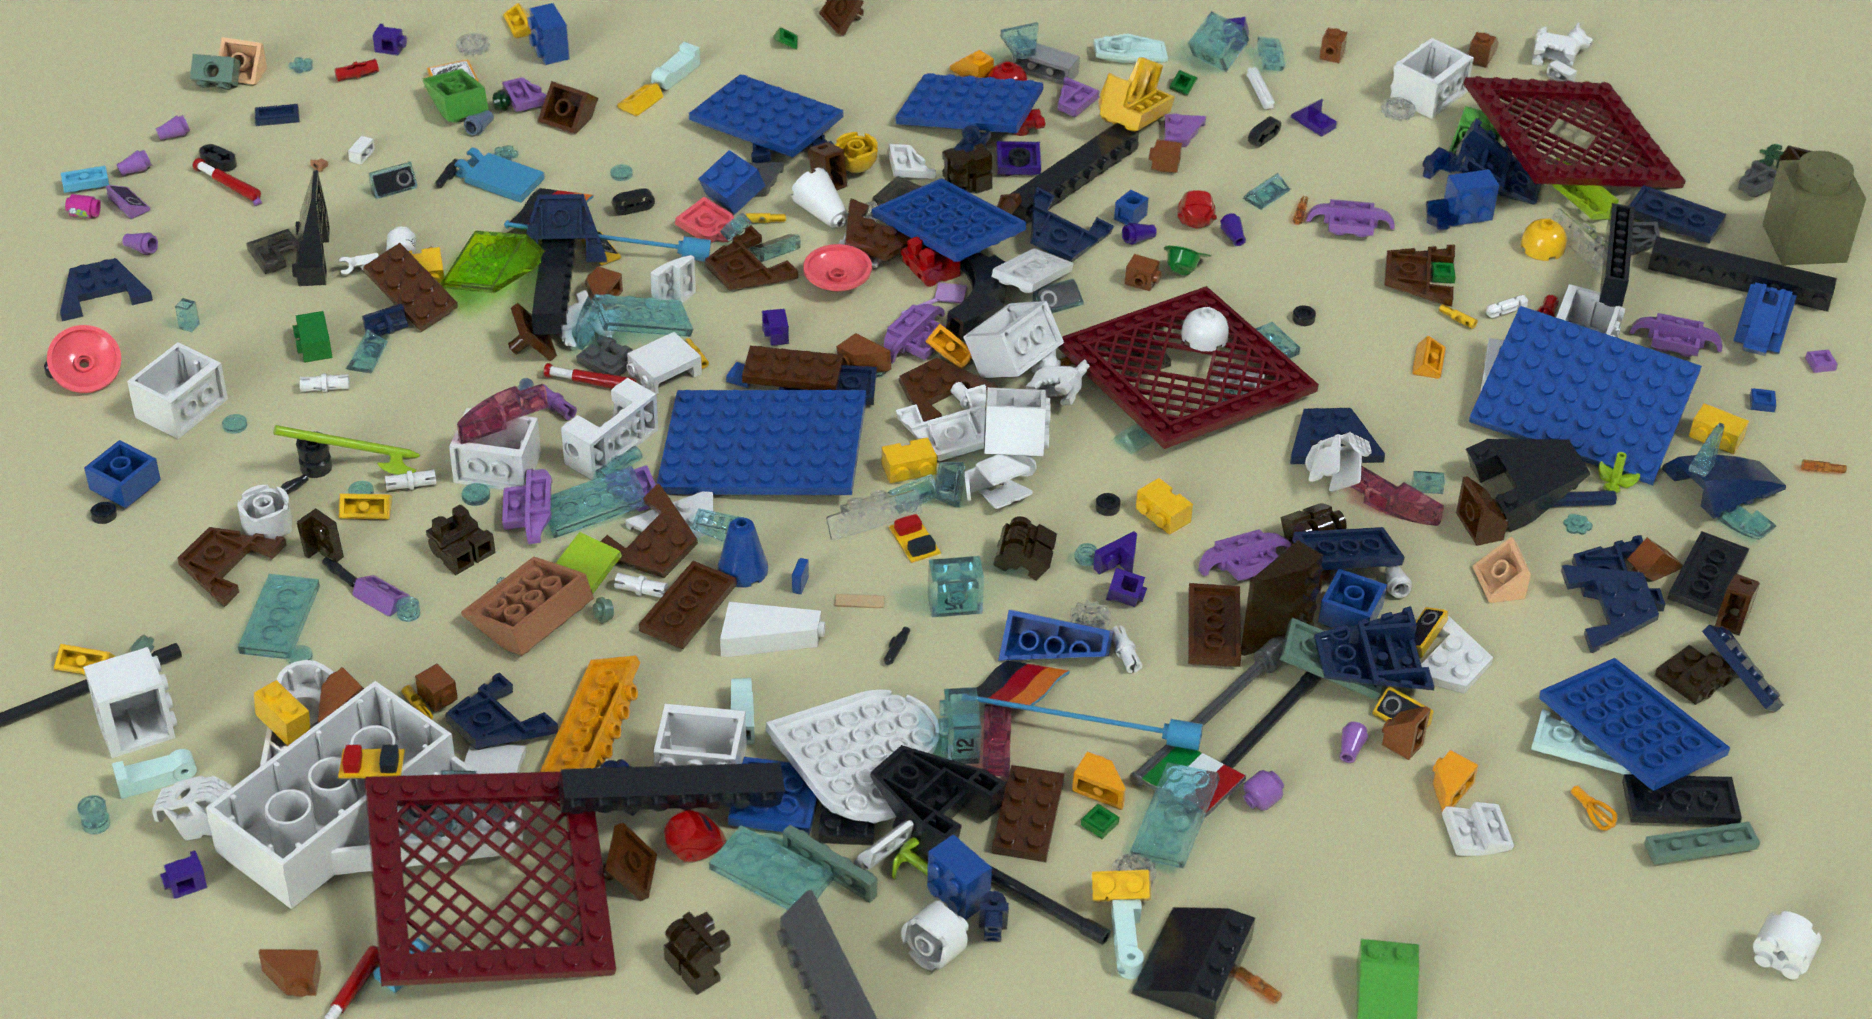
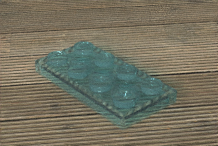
M610 294L594 295L592 302L603 330L668 335L675 332L678 336L687 337L692 335L693 327L682 301L612 296Z
M630 466L552 494V517L548 525L553 538L646 506L643 501L645 494L633 467Z
M269 574L238 645L239 654L290 660L319 590V579Z
M1167 762L1131 847V856L1137 859L1184 868L1219 783V774Z
M742 825L709 862L710 870L787 910L808 890L812 889L818 899L834 879L832 871Z

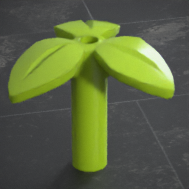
M1624 452L1617 453L1613 469L1602 461L1599 463L1598 474L1603 481L1609 482L1603 485L1606 491L1619 493L1621 491L1619 485L1629 488L1636 484L1640 478L1639 473L1622 475L1627 457Z
M915 837L905 842L900 852L894 858L892 877L895 880L900 864L907 861L928 876V862L914 853L918 851L916 846L919 844Z

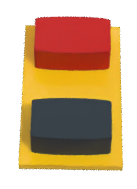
M917 514L894 521V525L889 526L890 531L911 563L941 554L936 542L928 533Z
M346 745L342 751L338 778L401 776L405 749H398V745H383L382 749H362L361 745Z

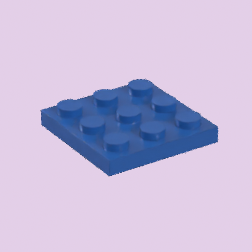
M744 756L742 764L781 763L785 793L780 805L774 807L749 806L742 809L731 807L728 815V825L783 832L785 828L792 825L798 830L805 831L810 836L818 798L790 762Z

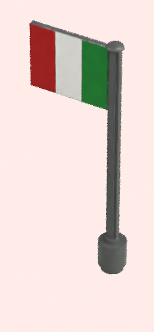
M1277 636L1267 641L1255 652V663L1191 722L1200 723L1204 726L1263 671L1267 673L1275 671L1284 662L1280 660L1285 638ZM1165 745L1136 772H1132L1130 780L1136 786L1144 784L1194 812L1207 817L1246 780V775L1198 750Z

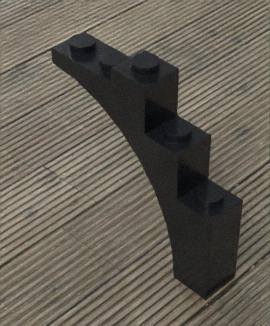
M980 252L960 261V269L967 276L972 286V292L960 305L948 311L946 329L961 341L964 340L963 336L1004 307L1007 285L993 278L992 272L993 268L1005 263V261L996 255L987 257Z

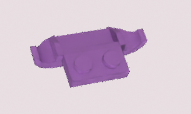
M1330 199V203H1321L1312 207L1306 217V221L1311 222L1314 216L1324 215V223H1328L1329 232L1336 235L1348 233L1355 234L1358 237L1373 236L1378 220L1388 222L1390 229L1395 230L1392 215L1383 209L1375 208L1374 203Z
M927 303L918 306L913 304L887 328L884 347L890 350L892 364L895 362L898 352L902 354L908 352L926 360L936 351L925 341L940 324L935 321V317L937 315L940 317L945 315L942 307Z
M1657 313V317L1647 316L1636 320L1629 332L1634 334L1639 328H1648V337L1652 338L1651 347L1661 352L1673 351L1686 357L1698 356L1699 348L1704 347L1705 340L1715 343L1717 351L1722 352L1721 337L1714 330L1703 327L1704 322Z
M527 469L526 485L508 487L503 490L502 524L504 530L525 527L528 544L541 543L542 531L552 517L551 485L553 481L547 470Z
M1260 529L1215 541V546L1203 554L1198 571L1203 576H1207L1210 569L1216 565L1221 571L1227 570L1238 581L1248 580L1256 576L1279 556L1276 553V547L1283 546L1287 550L1292 544L1279 534L1263 533Z

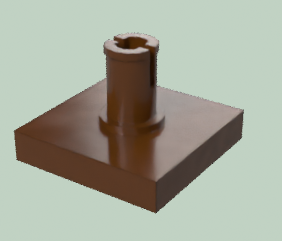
M827 0L819 14L837 34L844 36L853 20H860L862 18L864 10L861 7L864 1Z
M519 303L511 307L519 335L508 342L510 350L517 355L525 347L531 345L549 361L557 357L550 334L533 335L532 314Z
M623 822L614 826L607 863H602L604 880L609 881L615 878L639 901L649 898L657 853Z

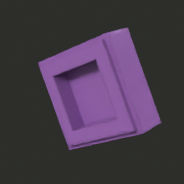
M1829 350L1809 351L1806 353L1805 358L1814 373L1836 371L1838 364Z

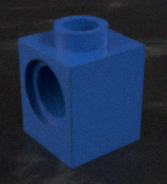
M1130 189L1115 202L1114 220L1125 225L1128 223H1139L1147 216L1149 198Z

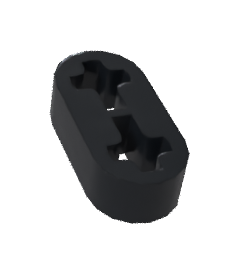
M1272 116L1266 118L1252 128L1248 136V142L1257 147L1263 146L1279 133L1281 121Z
M207 144L199 149L200 158L215 169L229 172L237 167L236 156L231 151L214 144Z
M647 188L622 192L615 195L612 199V206L619 215L646 211L655 204V198Z

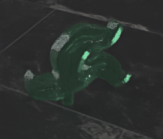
M1772 144L1767 147V150L1760 149L1759 152L1765 154V159L1756 161L1770 167L1775 159L1777 160L1776 168L1778 169L1779 158L1783 151L1777 150H1782V146Z

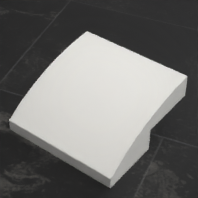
M692 255L672 260L650 273L652 309L658 312L662 311L673 301L682 304L696 293L695 260Z
M498 744L475 748L470 745L464 763L480 774L520 773V766L526 756V746Z
M1474 802L1470 809L1446 806L1441 813L1455 853L1458 856L1496 854L1512 850L1514 847L1499 804Z
M910 820L901 823L858 855L853 864L868 871L910 839L914 824Z

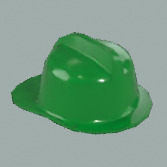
M1180 246L1164 247V250L1167 252L1168 266L1173 272L1183 276L1189 275L1196 269L1201 257L1212 256Z

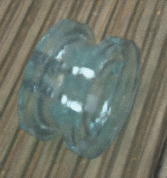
M410 596L398 600L396 603L398 618L405 622H411L419 618L421 614L419 601Z

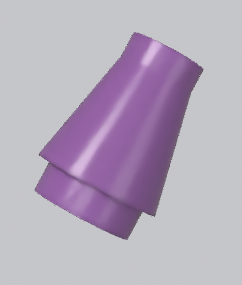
M176 115L160 127L155 128L160 140L184 136L190 131L183 115L179 117Z
M137 150L122 162L116 164L122 176L148 170V167L152 166L145 150Z
M150 232L127 233L123 237V245L149 255L157 250L158 239Z
M1349 722L1343 727L1340 759L1344 762H1355L1356 756L1366 742L1368 734L1367 728L1363 724Z

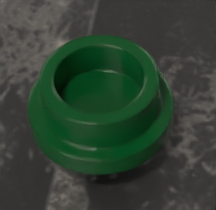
M498 90L497 93L493 94L494 108L506 111L508 106H510V97L504 90Z

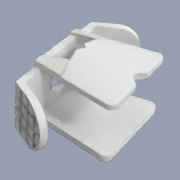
M1351 432L1343 435L1337 434L1331 438L1319 441L1318 444L1311 447L1306 457L1305 465L1308 471H1310L1308 480L1313 482L1321 479L1323 475L1327 477L1333 475L1329 487L1331 492L1358 484L1361 480L1362 456L1367 457L1371 454L1369 441Z
M997 454L978 462L975 468L965 471L967 501H971V493L979 491L995 509L1011 504L1013 501H1018L1032 495L1033 491L1010 479L1020 475L1026 477L1033 475L1037 469L1035 460L1031 456ZM1000 483H1003L1004 485L1001 486L1000 489L996 488L992 491L987 490L988 488L998 485Z
M197 776L174 783V786L161 789L160 795H158L152 809L155 822H162L165 815H167L185 840L199 839L203 835L212 836L206 807L233 787L215 776L206 778ZM186 806L191 810L188 814L182 813L180 815L173 811L174 809Z

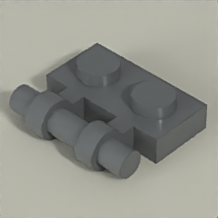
M600 335L597 338V344L601 345L600 347L591 344L576 356L578 364L593 372L621 376L627 371V353L633 350L626 345L621 346L617 344L616 340L611 337L606 338Z

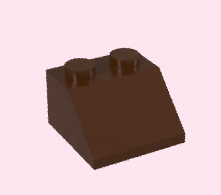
M551 81L538 122L577 134L592 119L599 98L590 93Z
M1468 476L1463 477L1456 514L1476 546L1504 540L1506 529H1508V520L1499 510L1496 500L1477 482Z

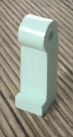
M686 42L680 44L679 52L653 71L651 83H658L660 87L666 90L673 87L700 66V47Z
M732 678L731 710L745 711L746 730L750 732L746 736V744L753 745L755 744L752 680L751 678Z
M178 749L170 755L124 766L123 761L112 763L121 799L173 785L177 781L192 778L197 772L193 755L187 749Z
M1141 899L1112 900L1111 922L1117 971L1125 979H1136L1139 977L1143 967L1144 955L1138 949L1135 924H1139L1141 919Z

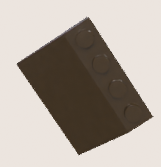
M1298 540L1250 580L1241 644V654L1243 656L1254 654L1271 638H1276L1277 636L1285 638L1288 624L1292 618L1314 626L1313 617L1317 608L1316 598L1320 590L1319 579L1323 571V567H1321L1323 555Z

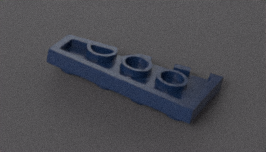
M1709 624L1702 631L1764 708L1777 712L1784 706L1779 699V692L1767 683L1763 673L1754 665L1729 630L1722 626L1719 628Z

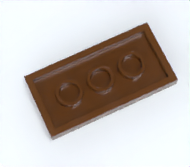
M398 243L363 266L364 273L395 305L402 304L404 306L405 316L420 332L458 308V302L401 243Z
M750 345L742 373V383L805 390H837L843 365V355Z
M692 561L639 623V631L684 649L736 587L737 579Z
M1189 583L1188 664L1240 667V586Z
M1011 765L992 844V854L1040 862L1047 861L1065 773Z

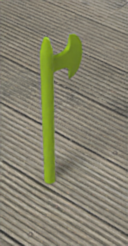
M275 425L273 434L278 436L389 455L390 462L377 464L384 471L395 475L407 474V471L411 470L412 473H415L416 469L406 466L403 463V458L420 457L419 453L406 448Z

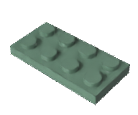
M1292 618L1288 624L1280 660L1324 678L1314 640V634L1323 632V630ZM1327 679L1375 700L1378 699L1382 690V686L1354 684Z

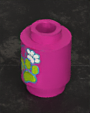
M71 194L70 198L66 199L65 210L68 211L70 216L92 219V217L99 216L101 201L95 199L94 196Z

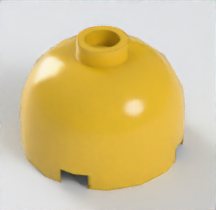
M850 132L837 138L835 145L844 150L846 171L860 173L873 166L878 152V142L874 137L866 133L865 136H858V132Z
M1548 218L1538 219L1531 222L1525 228L1521 240V248L1524 247L1525 254L1534 259L1549 261V257L1556 256V260L1564 255L1567 236L1564 228L1556 221Z

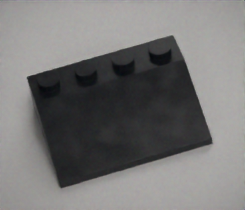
M1173 907L1132 989V994L1200 1019H1216L1252 941L1255 917L1230 908Z

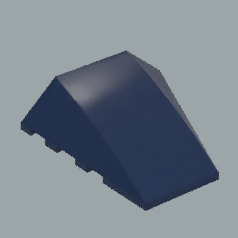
M1476 118L1457 147L1451 172L1460 174L1489 169L1499 184V195L1535 205L1538 200L1541 184L1534 183L1518 159L1512 154L1513 152L1507 145L1505 147L1495 139L1497 135L1491 130L1489 132L1484 130L1480 126L1482 122Z
M1727 455L1680 456L1662 465V470L1672 480L1679 481L1692 478L1703 489L1701 507L1713 519L1719 517L1722 511L1729 513L1736 510L1739 504L1749 505L1753 503L1754 498L1764 499L1786 490V485L1760 461Z
M1412 607L1403 608L1402 612L1392 614V612L1382 614L1381 618L1368 621V619L1361 620L1355 626L1347 627L1344 625L1314 634L1324 679L1372 686L1434 691L1435 687L1429 667H1422L1415 645L1414 636L1417 625Z

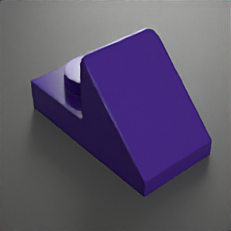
M1323 99L1306 105L1291 114L1292 119L1321 137L1336 129L1337 121L1321 112Z
M1133 531L1095 550L1093 569L1100 575L1120 565L1124 570L1133 573L1137 533Z

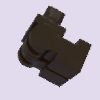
M982 143L975 145L974 150L967 153L964 149L956 151L954 148L942 152L944 180L969 193L975 192L977 194L993 189L991 172L992 154Z
M1319 503L1305 508L1303 511L1299 510L1280 517L1284 538L1289 542H1292L1294 532L1347 528L1343 513L1340 510L1333 511L1332 506L1324 503Z
M463 505L452 508V516L447 519L444 516L432 519V527L426 530L431 551L437 558L443 560V564L455 576L472 567L474 561L479 563L496 553L493 534L487 529L485 531L480 529L478 522L470 516L469 511Z
M1014 517L1010 524L1006 523L1002 528L996 557L993 562L994 566L1003 571H1006L1009 567L1017 570L1022 566L1029 571L1028 576L1037 581L1051 566L1057 533L1041 524L1038 526L1033 525L1026 517Z
M689 911L682 915L683 919H677L672 922L665 932L669 942L664 945V960L679 976L682 975V980L696 995L720 982V973L713 966L721 962L720 954L731 946L730 936L724 930H720L713 935L709 933L715 929V922L707 911L696 917Z

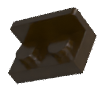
M315 508L297 521L304 556L310 558L317 552H320L324 557H329L336 562L344 557L337 524L334 520Z

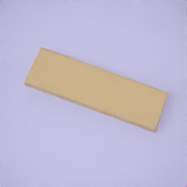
M836 594L835 607L884 608V596Z

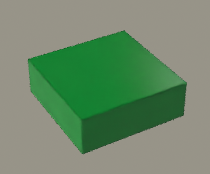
M1431 262L1432 283L1455 284L1454 263Z
M1097 804L1081 819V826L1103 839L1119 824L1120 817Z

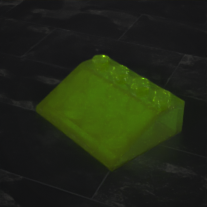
M475 230L440 285L447 289L496 293L532 271L540 263L545 250L527 234Z

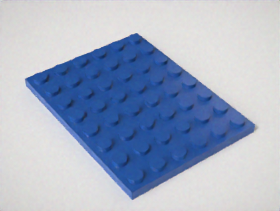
M1520 306L1471 412L1469 422L1517 439H1568L1582 461L1595 466H1599V463L1602 461L1613 469L1617 453L1624 452L1627 457L1622 475L1639 473V481L1653 485L1702 366Z
M677 390L657 483L662 486L666 494L694 495L703 491L713 492V495H852L867 399L866 390Z

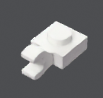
M378 253L352 258H339V262H347L349 264V268L341 270V274L348 275L355 267H361L363 271V266L377 258Z

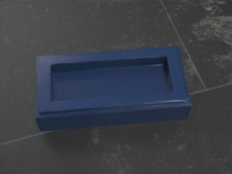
M298 104L256 107V126L300 122Z

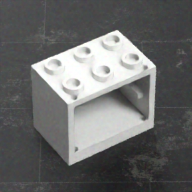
M1431 38L1395 64L1390 99L1432 119L1467 93L1463 82L1465 77H1470L1474 57Z
M1569 284L1556 318L1618 338L1621 331L1620 324L1626 308L1606 306L1599 302L1600 292Z
M1047 301L1010 303L963 336L981 378L1018 377L1064 343Z
M179 342L127 381L135 418L177 439L228 400L221 363Z
M988 388L985 454L1044 455V449H1049L1051 413L1050 398H1046V390Z
M466 408L449 446L454 483L500 490L526 485L527 469L533 468L535 470L541 456L538 418Z
M148 647L83 667L97 721L111 758L176 738L173 727L178 726L173 710L169 711L170 708H173V703L169 692L165 693V690L169 689L165 674L159 675V672L162 671L157 656L152 657Z
M665 704L654 748V766L742 764L747 748L745 711Z

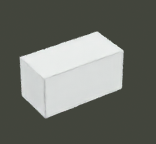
M1555 60L1548 65L1546 75L1556 81L1570 80L1575 82L1577 71Z
M361 136L348 150L349 161L362 165L375 150L374 139Z

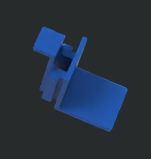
M1750 284L1733 341L1744 344L1743 351L1766 356L1767 351L1779 353L1792 310L1794 309L1796 295H1792V292L1786 291V289L1768 288L1766 284Z

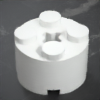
M257 485L247 489L242 494V499L240 502L238 500L237 505L242 530L245 535L253 536L255 533L264 534L265 538L275 539L276 536L287 535L292 531L293 520L289 497L284 489L276 486L277 489L269 488V485Z
M936 900L903 925L901 937L903 944L908 942L911 948L908 952L911 958L921 967L933 971L935 968H943L965 950L967 946L966 931L968 930V924L963 917L957 916L942 902Z
M1782 911L1780 915H1774V912L1766 917L1754 941L1753 950L1756 954L1754 960L1762 967H1773L1782 971V974L1788 979H1798L1799 975L1804 974L1808 970L1821 943V935L1819 931L1817 935L1812 930L1813 924L1809 920L1796 913Z

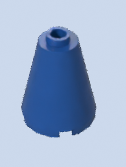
M739 517L732 520L729 524L718 562V571L735 577L737 579L736 587L742 588L751 587V583L758 580L759 583L762 582L768 574V562L753 521L748 518Z

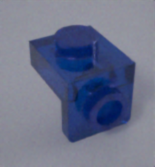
M1438 147L1431 155L1425 157L1423 161V177L1431 179L1440 169L1452 174L1451 168L1455 154Z
M1443 198L1426 202L1427 223L1437 227L1438 230L1450 229L1451 225H1458V216L1449 212L1448 199Z

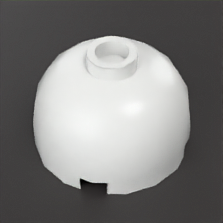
M1203 307L1190 312L1184 320L1181 332L1184 343L1186 340L1190 343L1191 348L1199 351H1215L1216 347L1220 345L1224 347L1228 341L1229 334L1226 318L1222 313L1210 307Z

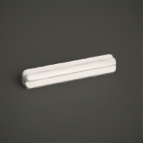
M1249 67L1247 69V76L1265 110L1273 109L1275 101L1257 67Z

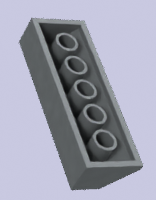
M812 889L806 891L780 917V930L777 931V936L781 947L786 946L788 950L787 956L791 967L797 968L799 972L798 980L803 990L807 989L809 993V1003L813 1012L818 1011L819 1019H877Z

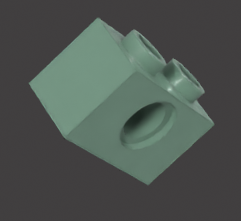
M193 54L190 79L200 87H210V84L217 85L221 89H230V86L238 87L241 62L234 57ZM218 68V74L212 77V71Z

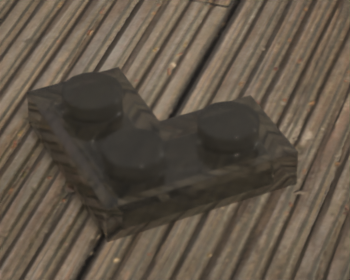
M286 229L247 242L246 245L248 252L262 271L268 274L287 267L286 260L281 254L296 249L298 241L291 231Z

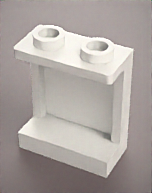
M675 332L627 353L628 364L626 367L630 376L635 377L643 387L656 394H659V383L684 371H687L693 377L702 374L701 356Z

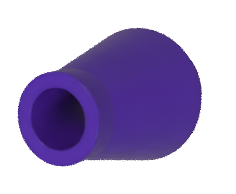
M1229 213L1222 217L1220 221L1222 231L1229 237L1234 246L1243 245L1246 242L1241 218L1234 213Z
M1128 223L1122 228L1124 242L1131 245L1149 238H1155L1157 234L1156 227L1153 224Z

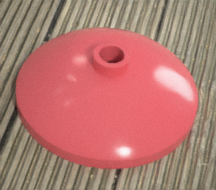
M844 244L819 247L809 253L804 261V274L806 278L815 286L828 291L841 292L857 288L869 279L872 272V263L869 256L856 247Z
M77 325L63 330L52 340L47 352V365L53 379L62 387L77 393H92L107 387L117 377L121 367V352L115 339L106 331L95 326ZM85 362L88 363L89 366L83 368L80 366V364Z

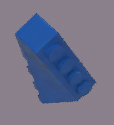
M1009 610L998 661L1109 656L1114 631Z

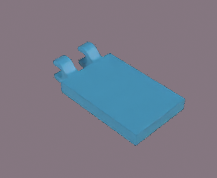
M474 147L467 151V155L472 156L468 161L459 159L455 163V166L460 168L455 174L460 178H465V183L520 203L544 180V172L491 153H487L484 156Z

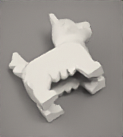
M1577 22L1576 26L1567 36L1546 33L1547 27L1538 29L1532 65L1542 66V59L1547 57V59H1552V61L1558 60L1572 68L1573 61L1579 50L1588 49L1592 45L1593 39L1588 37L1585 30L1580 28V22Z
M586 290L577 293L578 303L568 306L567 325H563L562 334H557V336L562 338L565 346L575 348L577 344L573 337L589 330H594L598 335L606 338H612V335L616 332L617 324L621 322L622 317L615 311L602 312L589 298Z
M1055 349L1031 367L1034 376L1031 382L1026 385V389L1046 390V398L1048 396L1057 397L1058 395H1065V398L1060 401L1061 405L1071 406L1076 399V394L1081 390V378L1087 372L1089 364L1084 359L1075 368L1061 366V361L1057 360Z

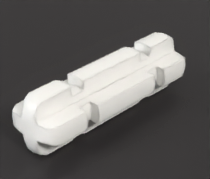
M1519 295L1515 299L1510 298L1497 302V305L1496 303L1488 305L1486 314L1490 318H1495L1517 311L1520 306H1528V298L1525 295Z

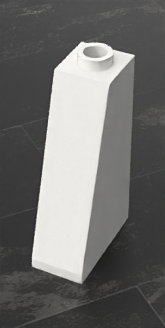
M729 602L720 637L721 657L818 647L819 637H824L826 623L821 621V611Z

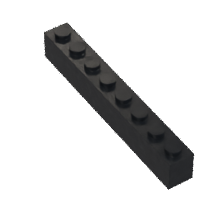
M1115 123L1010 193H1020L1022 202L1012 215L1025 221L1026 224L1032 221L1033 196L1037 187L1055 195L1049 207L1051 209L1054 205L1094 180L1098 175L1107 171L1123 158L1135 152L1139 146V131H1130L1124 125Z
M1612 203L1606 227L1599 302L1609 307H1622L1629 283L1635 207Z
M1656 236L1648 265L1650 270L1747 293L1750 284L1755 285V283L1766 284L1768 288L1772 287L1777 290L1786 289V291L1792 292V295H1796L1795 304L1827 312L1837 281L1835 277Z
M576 239L542 240L532 309L533 335L562 334L563 325H567Z
M781 763L561 769L558 780L561 813L570 812L571 814L595 811L609 813L611 811L624 810L627 812H637L639 810L664 811L667 809L692 810L694 808L714 810L721 807L742 809L749 806L770 808L780 805L785 793Z

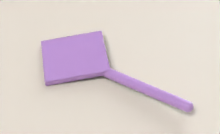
M938 282L935 298L921 304H933L938 301L962 303L965 298L967 285Z

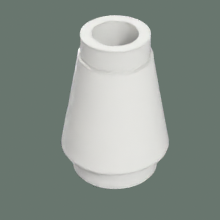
M1399 566L1386 567L1385 575L1389 594L1396 598L1407 596L1412 587L1410 578Z

